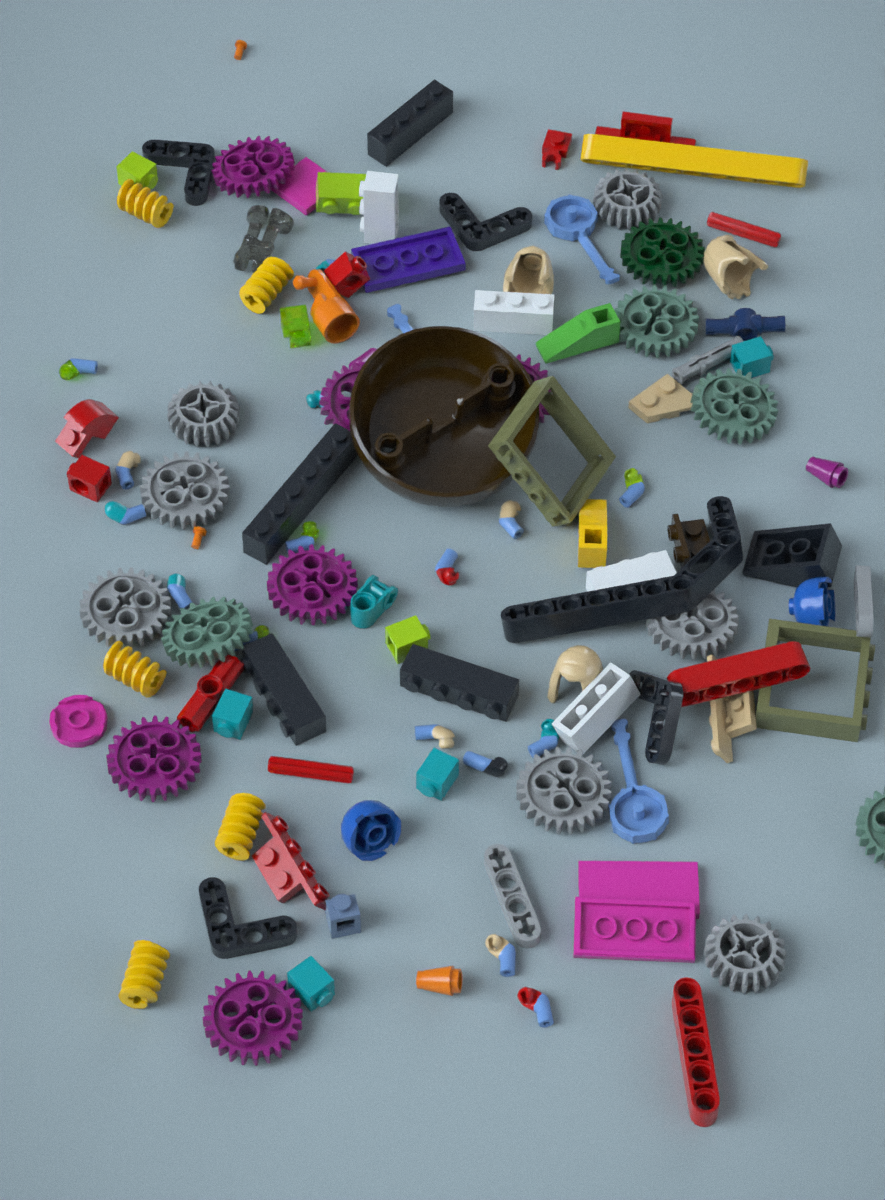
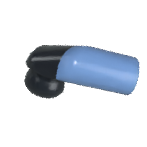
M467 751L463 757L464 765L494 777L504 775V771L508 768L507 761L502 757H495L492 760L471 751Z

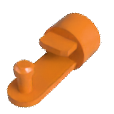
M313 269L309 272L308 277L302 275L295 276L293 280L295 289L303 290L308 288L310 294L315 299L310 315L324 338L329 343L335 344L344 342L353 336L360 324L359 317L346 299L340 296L324 272L320 269Z

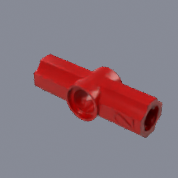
M226 655L225 662L219 659L210 673L199 679L197 690L177 716V720L180 721L183 727H189V732L200 731L215 711L224 690H230L244 671V664L236 656Z

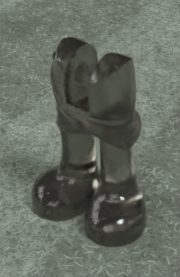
M254 205L249 208L246 216L249 224L248 231L243 238L239 250L234 255L233 263L236 270L245 271L249 260H252V272L257 271V268L263 264V261L267 257H271L275 249L274 242L278 233L286 235L292 230L294 226L292 217L281 209L273 208L269 214L268 208L264 205ZM266 227L263 238L260 241L258 239L261 229Z

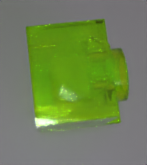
M306 305L280 308L283 338H289L290 348L311 346V330Z

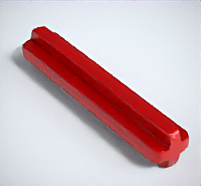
M710 212L707 218L708 227L771 247H778L781 240L779 232L719 213Z
M270 756L268 761V772L342 783H352L354 777V768L352 766Z

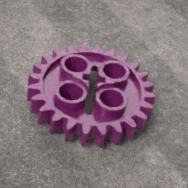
M257 136L255 140L247 137L244 143L241 140H237L238 145L229 144V150H221L222 156H216V162L212 163V173L216 186H220L222 192L227 190L229 196L236 192L237 198L243 193L246 194L247 198L252 193L259 197L262 191L269 194L270 188L279 189L278 183L286 184L285 177H292L291 171L295 170V161L291 148L286 146V142L280 143L279 138L271 141L270 136H267L264 140H261L260 136Z
M355 362L352 363L351 370L343 365L341 374L334 371L332 379L327 378L326 387L322 388L321 395L324 397L320 398L319 405L324 406L321 408L320 414L328 415L324 421L325 425H334L336 423L350 430L348 418L350 397L344 396L341 392L348 391L352 393L354 382L361 369L358 368Z
M310 544L308 551L299 546V553L296 554L289 549L288 558L280 555L279 564L273 563L272 571L268 572L267 591L268 599L272 600L273 608H279L281 616L289 613V621L291 622L298 617L300 618V625H303L306 619H310L312 626H314L316 619H320L323 624H326V617L328 616L337 620V611L346 614V606H351V598L357 593L358 588L356 569H352L351 560L345 562V555L343 553L335 556L334 548L328 553L325 552L324 545L319 550H315L313 544Z
M156 715L153 716L152 722H147L146 718L142 717V724L137 725L134 721H130V730L121 727L122 736H113L114 744L108 745L109 754L106 755L108 773L111 774L113 784L118 783L120 792L128 789V796L130 798L139 793L140 801H143L146 795L150 796L152 802H155L157 795H161L162 799L167 801V793L171 792L177 797V789L179 787L187 791V781L195 782V773H200V763H202L200 743H197L195 734L189 733L188 726L180 729L179 720H176L171 725L167 716L162 722H158Z
M251 970L248 971L247 978L244 979L239 973H236L235 982L225 978V988L216 985V996L208 995L209 1005L203 1007L205 1016L202 1017L203 1026L206 1027L205 1036L210 1038L212 1048L219 1046L218 1052L220 1056L229 1052L230 1062H233L238 1056L241 1057L242 1065L246 1064L248 1058L253 1060L255 1066L258 1065L259 1058L262 1057L267 1063H270L271 1054L281 1058V1048L290 1051L292 1049L290 1040L298 1041V1030H302V1021L300 1019H303V1010L300 1009V998H295L294 988L286 990V980L276 984L275 974L267 980L265 979L264 971L259 973L258 978L253 977ZM254 997H262V998H263V999L260 1000V1001H253V1000H251V999L254 998ZM230 1012L237 1013V1015L233 1017L225 1016L227 1013ZM271 1019H279V1020H281V1021L278 1022V1023H269V1022H268V1021L271 1020ZM245 1035H254V1036H255V1037L252 1038V1039H243V1038H242V1037L245 1036Z

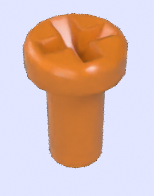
M237 40L235 42L236 51L234 58L241 60L243 50L247 48V43L243 40Z
M197 526L193 529L195 535L191 547L194 549H199L202 537L207 534L205 528Z

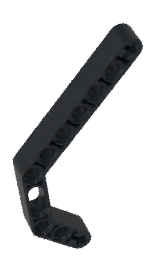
M717 496L707 502L709 526L713 539L674 576L506 607L501 612L505 639L511 643H521L693 610L743 561L741 535L731 500L724 496Z

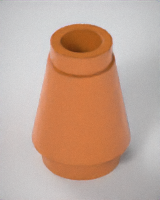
M452 965L418 971L416 976L417 989L453 996L454 993H461L462 970L455 969Z

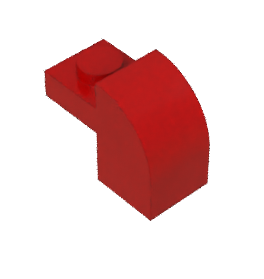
M92 399L83 400L65 414L63 418L68 422L55 442L72 457L79 458L91 438L94 436L105 439L119 417L102 402Z

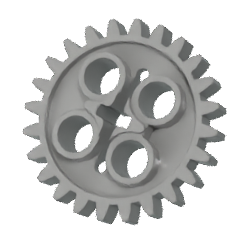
M185 451L183 457H179L175 452L174 459L171 460L167 456H163V464L155 461V469L147 468V476H142L143 485H140L141 502L145 505L146 513L151 512L153 520L160 518V525H164L169 521L172 529L177 523L181 524L182 530H185L186 525L189 523L193 528L196 527V522L198 521L207 525L206 518L209 517L215 520L216 512L223 513V505L228 504L230 489L228 476H225V469H219L217 461L210 464L209 456L201 460L198 452L193 458L189 457L188 451Z
M130 567L128 573H123L122 568H119L117 575H114L110 570L107 571L108 578L106 579L98 575V584L89 582L90 591L83 590L84 599L79 601V612L83 628L88 629L89 636H96L97 643L106 639V646L110 647L113 642L120 640L133 648V642L136 641L141 646H144V638L154 641L153 632L162 634V626H166L165 623L168 622V617L171 616V598L169 597L168 589L163 588L162 580L155 582L153 573L145 577L143 569L138 574H134L133 567Z
M714 589L691 611L647 619L648 636L653 637V644L660 643L661 651L669 648L670 656L679 652L681 659H684L687 654H691L693 660L696 659L697 654H701L707 659V652L718 655V647L726 650L727 642H734V635L738 633L739 623L737 607L732 606V599L724 600V592L715 595Z
M556 747L555 754L552 755L545 749L544 758L535 754L533 763L526 761L525 770H520L516 790L517 800L520 801V810H526V819L535 817L534 826L537 827L541 823H545L546 832L552 826L556 827L557 834L561 833L562 828H567L568 833L572 834L573 827L576 826L583 832L584 823L593 827L595 825V818L602 820L603 811H608L612 791H610L611 780H608V771H601L602 763L597 762L593 764L592 754L583 758V750L581 749L576 755L572 754L571 747L567 748L566 753H561L559 747Z

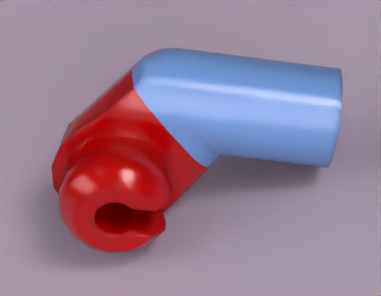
M446 549L435 566V571L440 581L448 586L454 585L459 579V572L455 573L454 568H452L458 554L452 549Z
M521 988L517 994L518 1000L524 1007L537 1014L539 1026L545 1028L553 1025L554 1021L548 997L533 988Z

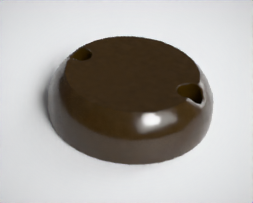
M430 326L411 330L398 335L379 347L367 359L357 375L349 404V424L354 447L366 469L378 482L395 494L410 501L428 506L454 507L473 504L487 499L501 491L514 480L488 445L533 382L521 362L504 346L488 336L472 330L451 326ZM539 404L513 439L514 444L527 460L532 453L538 435Z

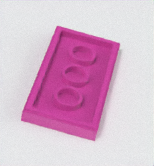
M578 861L579 897L696 902V919L700 917L698 862Z
M575 897L573 958L695 963L696 902Z

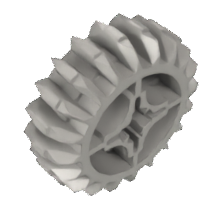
M627 168L624 172L616 169L614 174L607 172L605 178H600L594 189L593 203L600 215L601 221L607 220L609 226L616 224L618 229L621 226H625L629 230L631 226L638 228L640 221L648 225L650 218L655 220L661 210L662 195L659 184L655 183L654 177L648 178L646 172L639 174L637 169L634 172H629Z
M199 380L198 385L193 386L189 383L187 389L180 388L178 394H173L168 405L167 419L172 433L176 434L178 440L184 439L186 445L194 442L196 447L200 443H205L208 447L211 442L219 445L220 439L228 440L229 434H235L236 426L240 422V406H238L236 396L232 395L229 388L223 389L221 383L213 386L211 380L207 385H203Z
M747 913L743 916V920H739L735 914L731 917L730 922L723 918L720 922V927L714 925L711 934H708L706 938V947H704L703 953L706 957V968H711L710 974L712 978L719 977L718 982L720 986L729 983L731 992L736 986L741 987L743 994L747 991V987H751L755 993L759 990L760 985L767 989L771 981L776 982L779 978V972H782L784 969V960H786L784 939L779 938L780 933L778 929L771 930L770 921L761 924L759 915L754 921L749 920ZM728 943L730 945L729 954L724 957L721 949ZM766 950L769 959L762 964L760 962L761 952Z

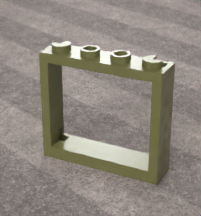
M554 376L533 382L488 445L497 459L512 475V478L520 485L552 527L573 521L616 458L615 454ZM540 402L588 462L562 501L557 498L513 442V439Z
M769 618L765 648L777 645L778 641H796L803 645L860 652L852 718L769 706L772 686L759 689L756 709L757 728L858 742L860 730L866 731L868 715L862 714L863 708H868L870 691H865V685L871 684L873 668L868 667V661H873L875 645L870 644L871 638L857 637L856 630Z

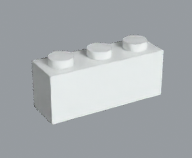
M367 171L366 179L360 182L359 197H363L360 202L359 213L364 215V217H361L360 232H364V243L374 244L396 239L399 230L398 174Z
M475 290L473 331L548 335L552 332L554 295Z
M666 550L651 552L642 557L631 560L625 559L616 564L605 567L599 566L587 571L586 589L587 591L674 576L676 570Z
M610 662L556 718L552 725L563 743L576 752L580 749L583 750L584 754L641 694L631 676Z

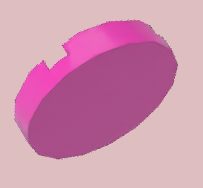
M88 695L66 697L58 702L59 705L51 711L49 724L52 734L57 741L68 747L83 748L92 745L101 739L107 730L108 718L104 706Z

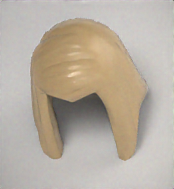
M732 235L714 238L707 245L704 252L706 270L719 289L732 300L734 298L741 299L742 295L750 296L752 274L758 268L761 270L768 268V265L751 251L738 245Z
M535 246L525 247L517 252L505 271L503 292L552 294L554 274L549 255L541 248Z
M576 645L568 648L559 656L549 682L547 697L551 703H555L558 699L562 676L569 682H580L583 691L603 671L600 657L594 650L587 646Z

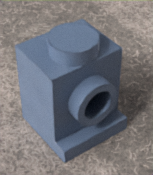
M338 894L332 899L325 900V915L332 939L361 933V917L355 894ZM352 920L350 924L337 926V922Z

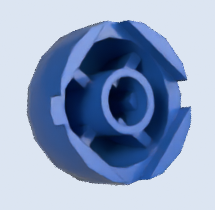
M829 577L811 578L802 582L796 588L794 598L789 599L790 615H795L796 622L828 627L829 619L835 621L834 590H828L827 583H832Z
M364 800L356 803L346 812L341 823L342 840L348 850L362 861H373L383 857L387 853L382 850L388 848L390 844L395 846L401 834L400 818L390 807L376 800Z

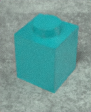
M761 336L732 345L730 363L736 373L738 369H741L744 376L752 372L751 378L770 373L771 361H773L774 355L771 347L765 344Z
M225 689L212 715L214 732L225 738L232 737L241 740L253 715L252 697Z
M434 747L416 772V789L427 797H434L442 801L459 776V759Z
M309 956L287 972L288 988L295 989V995L300 998V1001L310 1012L319 1006H326L335 995L334 979L312 956Z

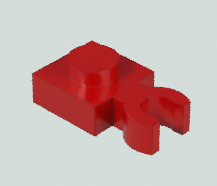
M548 129L542 146V167L545 168L547 162L553 161L555 162V170L560 169L561 158H567L572 143V133Z

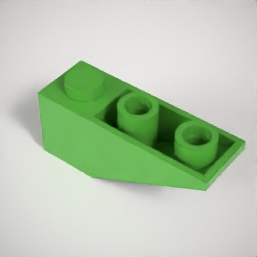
M611 303L590 308L538 340L535 345L545 364L616 344L619 343L620 320Z

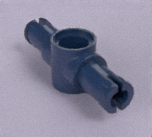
M740 308L729 318L705 319L706 336L730 334V337L739 336L743 341L757 338L762 333L786 332L785 315L761 317V314H756L750 308Z

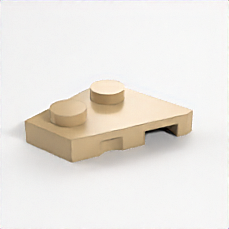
M666 374L631 399L628 408L646 423L660 421L663 418H675L680 416V412L691 410L692 403L690 401L692 393L670 375Z

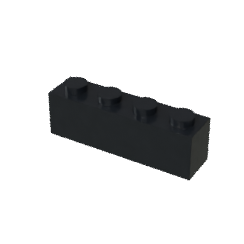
M435 79L367 133L368 155L386 167L453 113V91Z
M268 634L244 645V649H242L243 658L240 659V662L244 664V672L246 675L251 674L253 677V684L257 693L260 696H265L271 715L273 717L277 715L284 736L286 738L290 737L295 746L327 732L326 715L274 634Z
M412 644L400 668V686L406 690L431 696L437 701H445L457 705L464 710H472L484 714L490 719H499L507 722L519 696V679Z

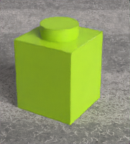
M133 151L116 166L118 184L121 186L127 179H132L134 184L141 183L143 188L149 187L153 189L158 182L156 164Z
M416 615L385 627V644L397 664L404 662L412 644L428 649V640L431 639L429 629L426 624L421 625Z

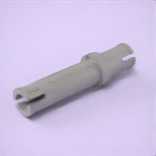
M736 336L700 356L694 355L687 363L672 369L673 378L679 384H682L696 375L702 376L706 374L708 369L731 357L732 345L744 341L739 336Z

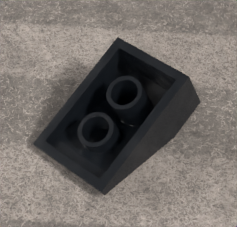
M831 523L754 531L742 573L744 576L792 587H798L802 582L816 577H829L833 583L842 544ZM827 583V586L831 587L832 583Z

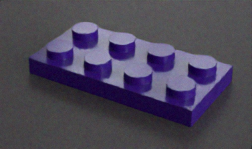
M451 226L351 249L353 256H360L367 264L366 270L370 280L363 285L366 293L466 270L465 260Z

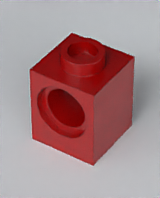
M346 251L324 270L326 277L337 292L347 298L351 297L370 280L366 270V262L360 256L355 257Z
M81 455L76 463H72L67 471L70 491L97 503L112 484L110 467L84 455Z

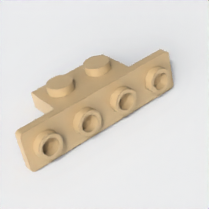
M713 654L707 656V662L717 660ZM753 690L709 701L711 707L709 723L713 733L711 747L714 754L720 756L726 763L733 762L731 738L757 729Z

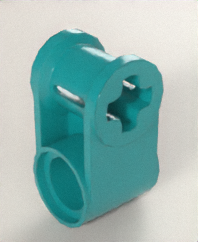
M371 575L351 598L352 624L360 629L371 627L392 606L397 598L398 588L395 586L389 587L380 582L379 577Z

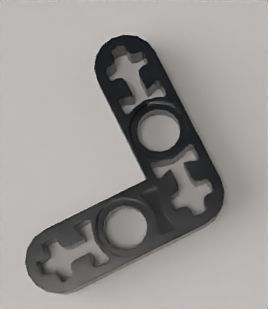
M149 140L143 144V157L154 162L156 165L188 168L184 193L185 201L189 205L200 206L207 201L213 175L212 163L215 162V150L211 145L168 140ZM178 151L185 153L181 157H175L172 154ZM197 172L206 173L204 177L200 178L193 176ZM195 187H199L197 194H195Z
M445 193L439 200L440 214L463 244L471 251H482L527 232L532 227V213L525 207H517L480 222L458 194ZM460 219H467L470 221V223L466 225L458 224L457 221ZM496 226H501L505 228V230L502 232H495L492 230V228Z
M633 670L629 675L641 694L638 698L654 703L645 747L646 759L649 763L665 765L670 760L683 700V687L679 682L649 672Z
M209 877L200 883V903L211 950L216 957L229 959L286 947L296 941L297 924L293 918L286 915L234 925L224 882L219 878ZM209 889L215 890L217 903L212 904ZM217 912L224 913L227 916L226 920L222 923H214L210 920V917ZM285 927L288 934L282 935L280 928ZM268 929H270V933L272 935V938L268 939L267 935ZM225 932L228 947L224 948L222 947L219 934ZM251 932H259L263 937L259 942L251 943L246 940V936Z

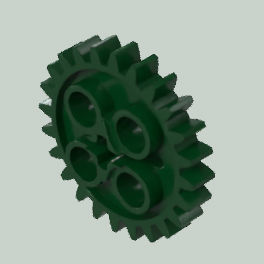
M659 217L658 223H654L650 218L648 225L640 221L638 228L632 226L630 233H625V239L621 241L620 258H622V266H627L626 273L634 272V280L642 277L643 285L651 281L652 287L653 285L657 286L658 283H661L662 287L667 286V283L677 287V281L686 284L687 277L694 279L695 272L700 273L701 265L704 264L705 247H702L703 239H698V232L691 233V226L682 228V221L675 225L672 218L667 223H664L661 217Z

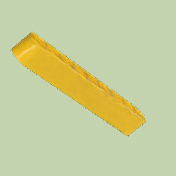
M584 134L580 158L582 162L794 188L805 187L808 160L801 158L597 134Z

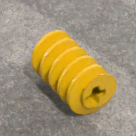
M127 179L123 183L117 196V205L120 210L127 211L128 214L136 216V218L144 220L156 228H161L168 222L174 208L173 203H168L167 196L161 195L159 197L157 191L151 192L149 187L143 188L141 183L134 184L132 179Z
M267 257L263 264L257 268V271L251 275V278L240 288L239 295L243 304L254 313H263L266 307L271 304V300H274L277 294L283 290V287L288 284V280L294 277L292 268L280 258Z
M120 640L116 641L104 658V673L108 676H113L119 682L122 681L125 686L132 687L134 691L141 692L146 698L155 695L166 678V670L159 672L160 664L158 662H153L150 665L151 659L148 656L142 658V654L139 651L132 654V647L126 646L123 648V642Z
M237 793L231 796L225 816L222 819V825L218 830V836L215 839V846L219 852L230 859L245 861L249 858V850L253 848L252 841L257 836L255 831L259 829V821L262 820V810L266 809L263 800L249 793Z
M137 940L134 942L131 957L128 960V968L124 974L125 978L121 984L122 989L118 994L119 1000L123 1004L134 1009L147 1008L148 1003H155L158 1000V995L155 992L161 990L159 982L164 979L162 971H165L167 968L165 961L170 958V952L151 941Z

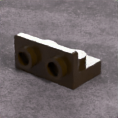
M672 514L671 525L667 526L669 541H674L675 547H673L675 563H680L682 568L710 542L704 519L680 522L679 515Z

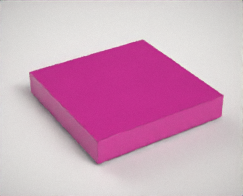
M305 157L294 165L295 170L291 171L292 177H285L286 184L278 183L279 189L270 188V190L307 216L316 209L315 187L318 172L327 171Z

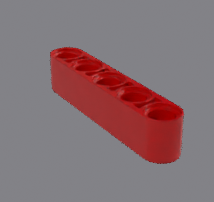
M793 641L679 668L672 671L667 676V679L679 682L682 685L684 693L681 707L797 680L806 676L811 668L801 643Z
M684 977L676 981L674 985L672 1011L689 1115L695 1125L708 1127L717 1120L720 1097L701 987L696 980ZM681 995H689L692 998L684 999ZM693 1022L696 1026H688L685 1023ZM697 1049L702 1053L694 1054L691 1053L689 1050ZM702 1077L705 1078L706 1081L698 1082L694 1078ZM700 1105H707V1106H709L711 1109H710V1110H702V1109H700L698 1106H700Z

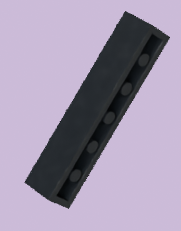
M336 423L330 428L242 532L243 553L265 565L268 564L284 545L285 541L289 539L358 456L350 430Z

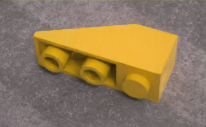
M587 499L579 511L578 567H605L607 557V500Z

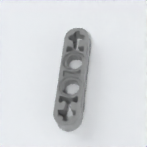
M856 565L854 572L856 636L871 638L874 619L870 566Z
M493 844L484 853L485 869L514 941L522 948H533L540 942V923L511 852L504 845ZM493 856H498L499 859H502L503 869L499 870V865L493 859ZM504 878L514 880L516 885L511 889H505L499 885V882ZM513 903H521L526 909L524 912L516 914L510 911L509 906ZM525 921L528 932L532 933L531 937H527L525 933H522V923Z

